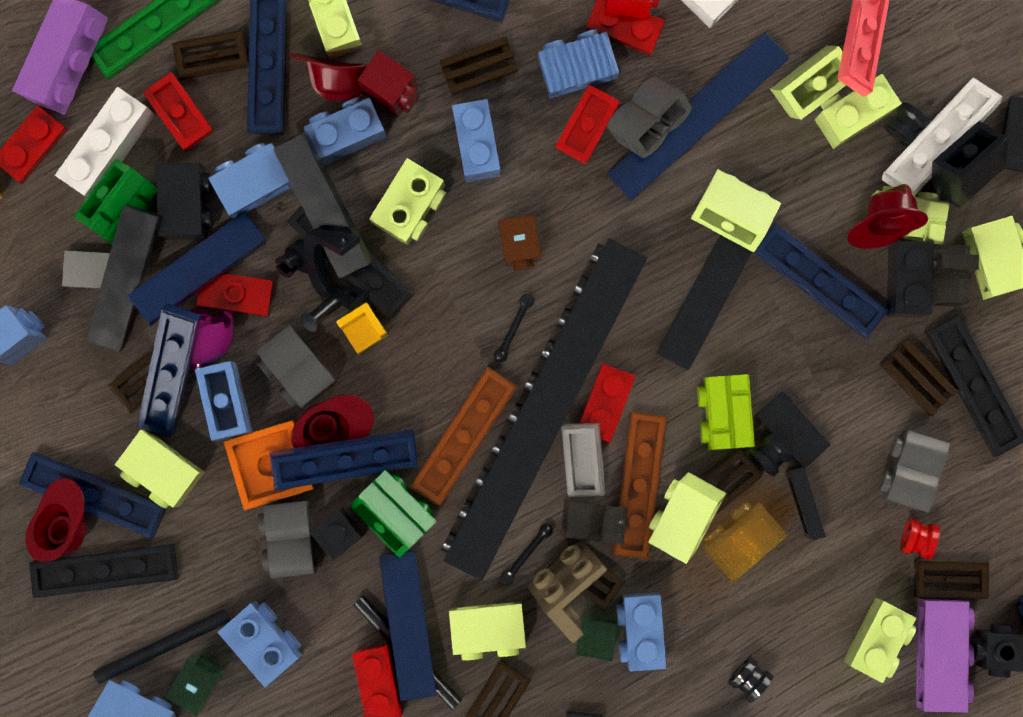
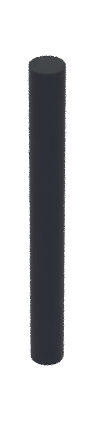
M363 595L353 606L391 645L388 621ZM433 669L436 694L453 710L462 699Z
M226 609L216 612L93 671L94 677L98 684L106 682L231 621Z

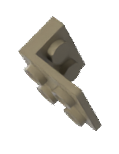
M580 541L576 545L566 548L562 552L560 559L549 568L539 571L534 576L532 583L527 586L545 613L572 644L584 634L576 624L581 618L570 606V602L603 575L607 569L583 541Z

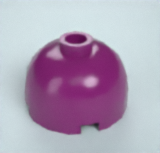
M209 308L187 310L201 315L190 368L198 369L211 366V362L223 357L232 345L234 335L232 313L219 309L220 316L208 315Z

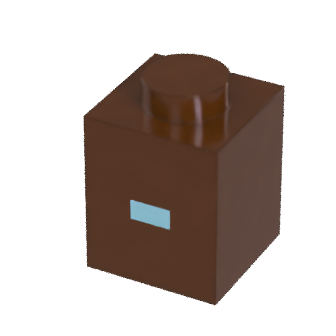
M527 215L499 220L505 266L513 265L514 271L534 268V262L541 261L535 216Z

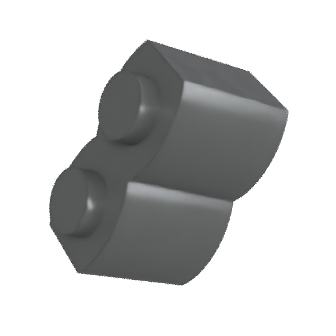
M654 76L638 88L630 102L621 106L613 114L607 124V128L617 142L641 158H646L659 148L667 133L675 130L684 122L692 106L682 91Z
M288 325L256 351L261 358L257 365L269 379L275 376L280 381L283 388L279 392L291 407L298 404L301 408L305 409L337 383V380L291 325Z
M910 430L902 431L901 436L896 435L889 455L894 457L890 471L885 470L879 483V490L883 491L882 500L922 513H929L937 491L939 477L945 465L950 443Z
M310 501L263 506V513L258 514V527L260 535H266L267 549L262 550L264 571H270L271 578L317 573L315 540L310 533L313 530Z

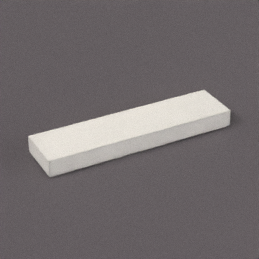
M972 78L882 175V180L893 188L907 184L911 188L912 195L915 196L932 177V161L978 121L983 123L1001 103L1002 96L977 79Z

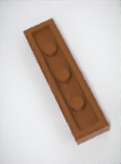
M487 367L410 485V488L440 507L518 386Z
M630 412L612 555L647 560L649 558L650 543L648 542L652 535V530L649 526L655 512L666 416Z

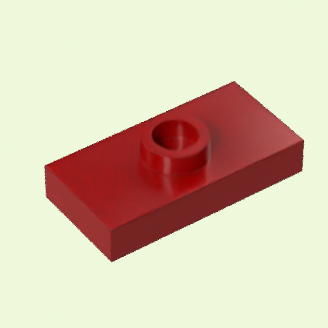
M224 273L199 291L197 306L269 317L274 281Z

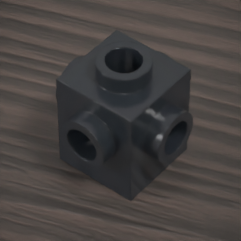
M990 624V629H977L976 638L973 640L975 665L988 670V675L994 677L1008 678L1011 677V671L1023 672V634L1013 631V625ZM1005 646L1004 659H1002L1000 650Z

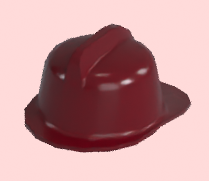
M300 53L288 54L292 58L307 62L312 87L325 99L349 101L361 96L358 78L368 66V63H343Z
M902 184L873 195L868 203L865 219L849 230L847 239L849 244L856 248L877 249L888 246L910 232L923 227L929 219L926 213L918 209L917 201L912 195L910 186Z
M344 394L308 406L292 429L291 443L293 448L367 437L374 425L372 408L363 398Z
M68 478L57 479L45 491L26 530L25 543L27 551L33 559L40 562H52L62 555H68L76 551L83 543L86 536V524L83 518L85 498L82 489L75 481Z

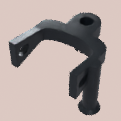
M315 228L305 236L304 240L298 239L286 247L285 253L282 256L276 258L275 263L279 264L276 266V269L282 276L290 278L297 271L309 274L315 291L322 296L328 297L309 314L304 313L301 315V322L307 330L315 332L317 325L339 307L344 306L352 311L369 297V290L336 285L328 274L323 256V246L343 256L360 243V236Z

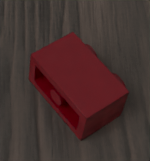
M379 50L358 78L363 95L397 118H399L403 111L409 113L419 98V95L416 94L418 87L415 75Z

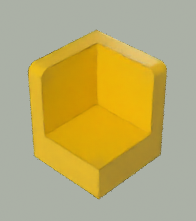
M367 302L336 321L358 355L389 336Z

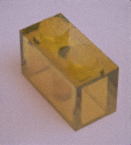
M745 501L731 513L734 520L724 528L720 524L717 525L703 538L707 543L701 549L732 583L788 536L760 502L754 501L750 505Z

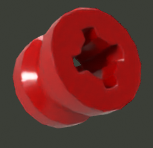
M909 518L901 536L900 551L907 554L917 552L921 558L930 560L938 545L940 526L932 523L927 526L922 525L918 519Z

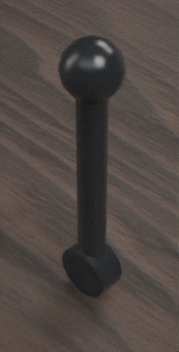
M530 294L521 296V306L501 348L494 352V359L499 363L507 360V350L526 310L533 306L534 299Z
M542 524L540 526L539 534L509 571L506 570L501 573L500 581L502 584L511 585L513 583L514 575L542 540L552 535L553 528L551 525Z

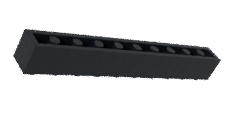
M610 238L605 246L598 243L589 263L595 265L589 278L582 275L573 292L579 298L573 309L565 307L556 325L562 329L556 342L549 338L540 356L541 359L546 361L540 373L532 371L523 389L529 392L524 405L516 403L507 420V422L513 425L507 438L500 435L490 453L496 456L491 469L483 467L474 484L475 487L480 489L474 502L467 499L457 517L463 521L458 533L450 531L441 548V551L447 553L443 560L444 562L481 581L483 580L648 257Z

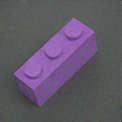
M53 0L12 91L35 104L65 115L74 98L84 71L88 67L97 42L104 31L108 17L90 5L77 0Z
M918 598L916 707L922 711L968 713V703L973 702V683L968 680L969 666L974 664V648L972 644H969V630L974 628L975 615L973 608H969L968 601L962 599Z

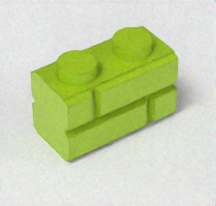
M749 374L703 378V385L697 386L698 406L705 407L706 421L700 422L701 443H708V450L755 447Z

